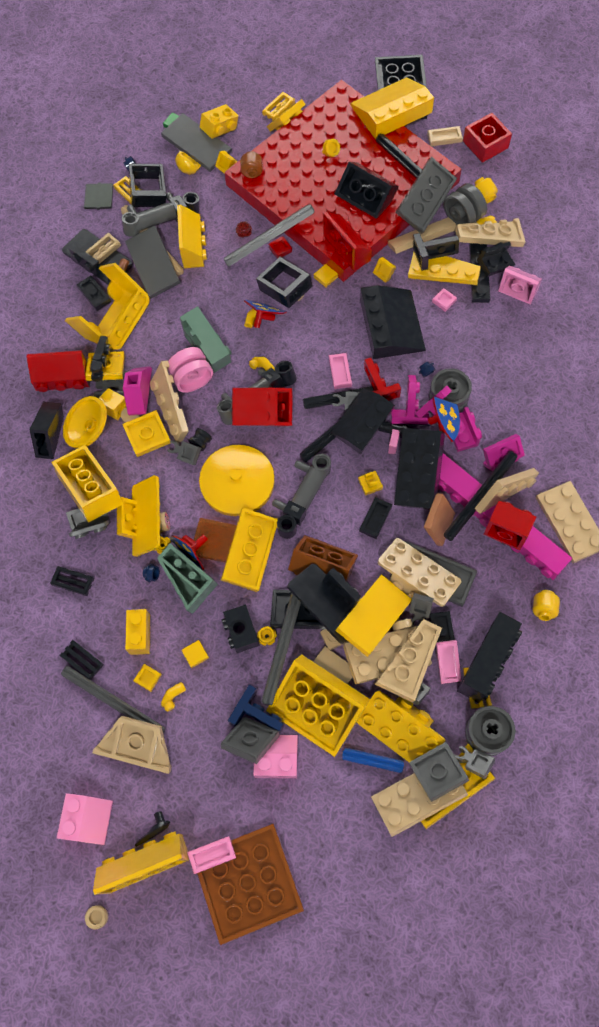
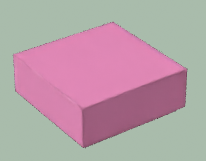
M444 288L432 299V303L445 312L457 301V297Z
M392 429L389 454H396L399 430Z

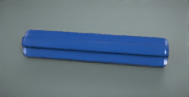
M348 748L343 750V760L398 773L403 772L404 762L401 760Z

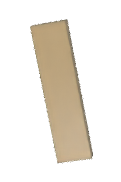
M449 217L428 225L425 232L420 233L423 242L438 238L455 231L457 224ZM414 230L389 240L388 246L396 254L413 247V234L419 232Z

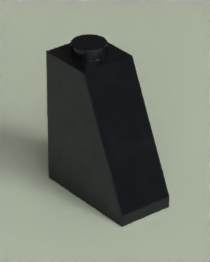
M43 401L29 429L36 458L54 459L64 418L61 403Z

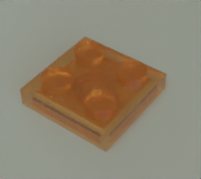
M200 518L194 541L202 535H205L208 541L196 551L197 556L226 563L237 525Z

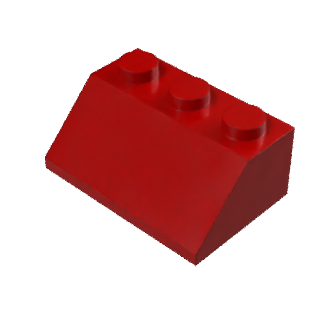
M324 212L323 236L351 269L355 271L370 262L372 248L362 240L359 232H355L347 219L345 220L341 214Z
M82 350L27 354L30 379L36 391H64L71 388L81 390L90 387V381H86L85 377L87 361Z

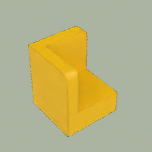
M108 388L99 399L105 404L107 415L119 420L122 410L126 408L125 397Z

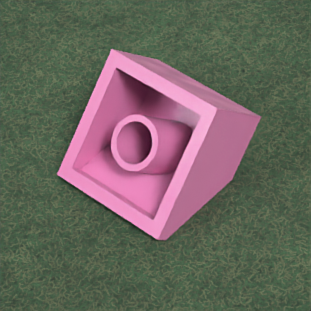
M508 266L504 270L498 291L531 305L542 279L536 275L521 271L519 268Z
M279 735V738L257 764L254 763V777L297 778L298 735Z
M66 793L57 839L105 845L113 801Z

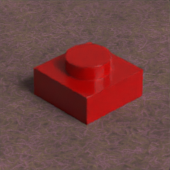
M283 236L269 243V249L277 259L292 252V247Z

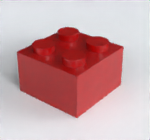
M490 113L465 127L463 142L483 163L509 148L512 133L493 113Z
M498 501L483 535L520 551L529 536L536 516L532 515L528 510H520L514 507L509 502Z

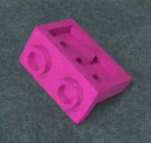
M465 407L463 412L459 413L466 429L453 441L457 452L478 446L482 438L480 429L475 425V416L473 412L469 411L468 407Z
M514 434L484 448L483 452L486 459L483 462L484 467L494 471L509 451L517 454L516 461L525 456L520 436Z

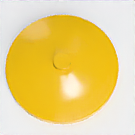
M230 445L215 451L203 464L199 477L200 489L208 505L217 512L229 516H239L243 507L253 511L260 509L271 497L275 483L274 471L268 458L259 450L246 445Z

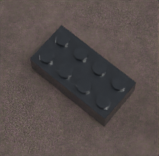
M403 428L394 505L431 509L434 498L439 490L445 434L442 431Z
M502 612L498 613L457 692L472 698L477 703H480L482 699L486 700L491 695L495 684L492 682H496L504 669V666L501 664L504 665L514 650L511 647L515 645L522 634V631L519 630L522 623Z

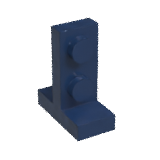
M248 685L227 721L235 727L241 721L244 714H247L260 723L279 731L280 734L284 728V724L281 723L282 719L273 713L270 716L264 713L265 709L256 703L250 705L257 694V689Z

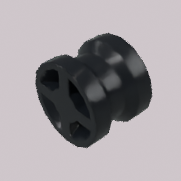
M197 428L195 435L189 439V443L201 447V451H204L206 444L210 443L212 437L203 429Z

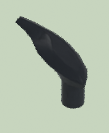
M162 811L154 814L157 824L136 842L135 847L145 843L168 828L170 821H165Z

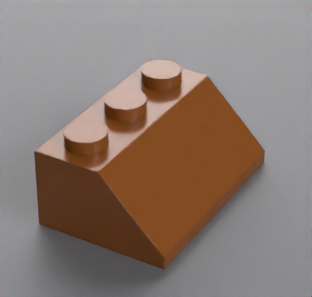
M304 535L293 550L288 570L295 575H299L311 564H316L326 575L334 568L348 582L358 555Z

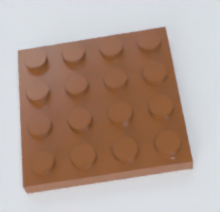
M274 824L231 840L236 855L235 859L197 873L220 945L304 911Z

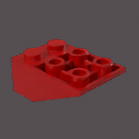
M232 388V426H292V388Z

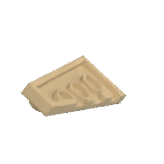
M532 468L497 480L475 509L481 514L497 505L498 501H504L519 491L530 488L536 482L535 478L539 472Z
M423 619L375 685L410 702H414L442 628Z

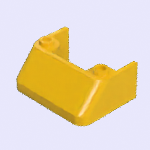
M116 263L99 267V270L111 280L107 287V292L114 300L100 324L97 326L93 322L86 321L82 316L66 318L65 322L85 339L98 344L100 336H107L108 344H111V350H118L122 348L147 308L149 296Z

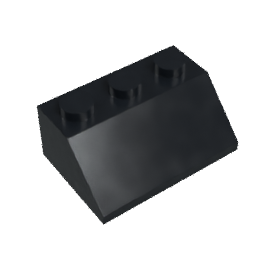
M349 161L334 194L377 219L390 205L399 186L358 162Z
M363 388L331 431V434L359 454H362L391 414L395 405L380 394Z

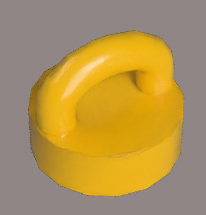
M336 139L326 140L323 144L322 153L328 157L337 156L340 152L339 142Z

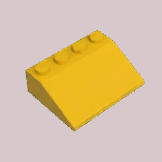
M406 77L350 103V106L376 139L380 133L388 134L432 113L434 97L425 86Z
M301 654L293 661L275 694L273 704L269 705L266 711L277 715L282 719L283 723L335 757L370 699Z
M176 831L164 835V840L156 843L155 840L143 844L144 848L135 851V848L123 852V857L115 860L114 857L102 861V866L96 868L93 886L94 895L110 894L189 861L183 835L180 833L176 834Z

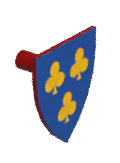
M244 300L245 303L257 311L253 324L255 328H260L262 319L274 321L275 314L287 313L285 310L270 305Z
M433 397L436 415L428 418V422L430 425L438 422L439 431L445 433L453 442L458 436L460 429L458 405Z
M184 535L182 539L177 536L169 538L185 556L204 570L196 551L208 541L205 535L200 536L196 541L187 535Z

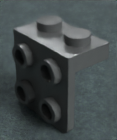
M79 508L66 512L72 530L69 532V536H75V539L87 536L89 534L88 531L94 530V533L106 530L107 525L110 523L108 513L88 523Z

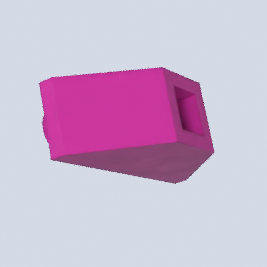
M152 367L134 368L125 373L123 392L129 416L146 414Z

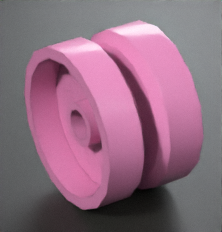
M197 347L185 348L173 355L168 361L170 367L167 368V371L173 376L174 383L180 392L188 393L203 387L212 379L214 374L209 362L206 361L204 353Z

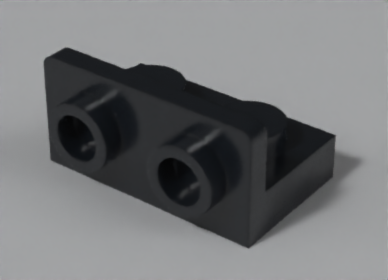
M500 242L494 247H486L481 251L477 262L486 277L503 272L508 266L514 267L515 263L507 251L511 246L510 242Z

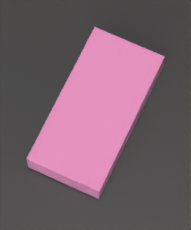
M347 354L329 355L334 389L352 387Z
M457 641L437 642L436 651L440 683L461 682Z
M229 836L187 852L194 874L236 858Z

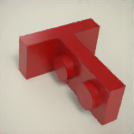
M372 358L365 359L364 370L374 389L373 392L380 394L388 401L399 398L401 394L399 383L386 387L384 378H380L377 363H374Z

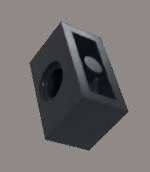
M246 604L223 612L225 618L221 620L225 631L229 630L231 637L227 639L231 649L235 648L236 653H240L260 646ZM243 626L245 630L242 633L234 632L236 627Z

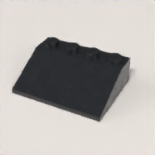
M423 54L375 57L378 90L406 77L427 88Z
M380 285L360 288V303L373 359L426 351L411 290Z

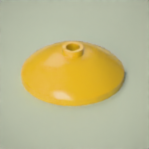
M94 396L84 397L70 409L63 425V437L69 446L75 449L84 445L88 447L100 437L107 420L106 406L102 400Z

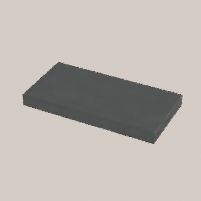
M184 113L161 132L165 140L182 152H185L209 172L216 167L220 151H225L228 154L232 152L231 147L217 137L210 138L200 128L199 124Z
M433 157L429 158L395 213L419 233H424L457 178Z
M155 225L125 241L150 299L181 283Z
M404 541L461 579L460 586L448 601L463 607L477 570Z

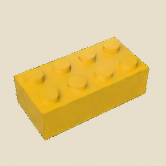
M86 445L51 462L58 478L88 523L123 505L117 488Z

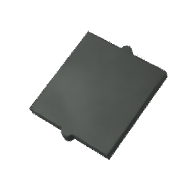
M99 182L98 184H86L84 209L100 210L112 208L113 183L101 184Z

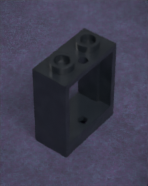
M129 164V184L133 207H156L165 204L166 190L163 165ZM134 179H158L159 190H135Z
M281 257L256 278L260 291L287 308H290L313 287L310 274ZM282 272L296 279L284 291L271 283Z

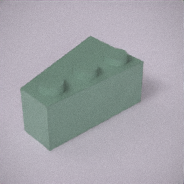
M198 306L180 317L185 338L193 347L202 350L206 361L209 362L213 369V373L231 363L230 355L232 353L228 346H224L221 338L214 331Z
M171 543L157 558L172 582L175 591L184 603L186 610L192 614L218 585L216 581Z

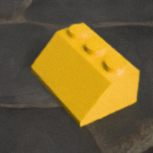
M177 205L179 249L183 267H204V260H207L206 249H203V246H206L205 235H202V232H205V223L201 221L200 214L182 205Z

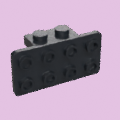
M82 229L62 248L63 253L76 264L81 265L107 285H109L111 280L99 270L100 266L112 263L119 265L121 259H126L129 261V265L125 272L132 267V261L117 250L99 264V261L86 253V251L100 239L88 230Z
M311 564L291 580L287 588L340 644H344L347 640L335 630L362 597L345 580L344 576L334 568L326 575L316 564Z

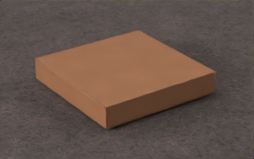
M439 493L434 498L424 528L436 545L443 546L446 539L444 533L451 525L455 512L445 496Z

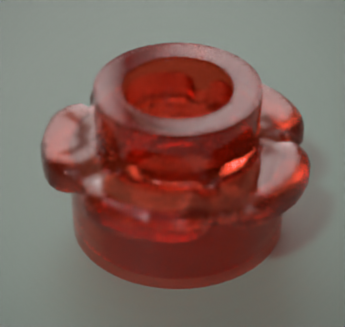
M242 221L238 223L236 233H238L239 237H248L252 233V227L248 222Z

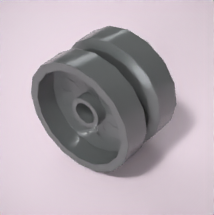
M470 183L463 184L444 199L443 205L446 215L456 224L475 223V221H478L487 213V203L483 194Z
M457 369L439 371L431 382L429 400L444 387L448 386L452 391L443 400L457 404L459 413H461L467 406L472 391V383L469 377Z
M495 706L482 707L477 710L468 720L465 727L466 741L472 749H477L490 756H496L508 749L514 741L516 733L511 716L502 708ZM488 729L492 731L490 735L487 733Z

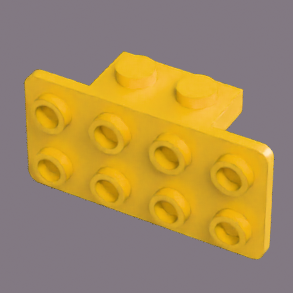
M155 475L133 485L132 500L121 497L123 505L117 507V535L132 539V555L136 557L160 547L159 477Z
M379 690L374 693L357 721L361 727L408 762L445 743V738L430 728L434 720L431 719L427 712L417 709L413 706L412 702L400 696L394 701Z

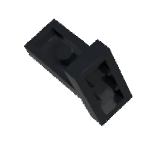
M420 233L413 234V250L421 271L428 270L429 259L458 254V236L423 242Z

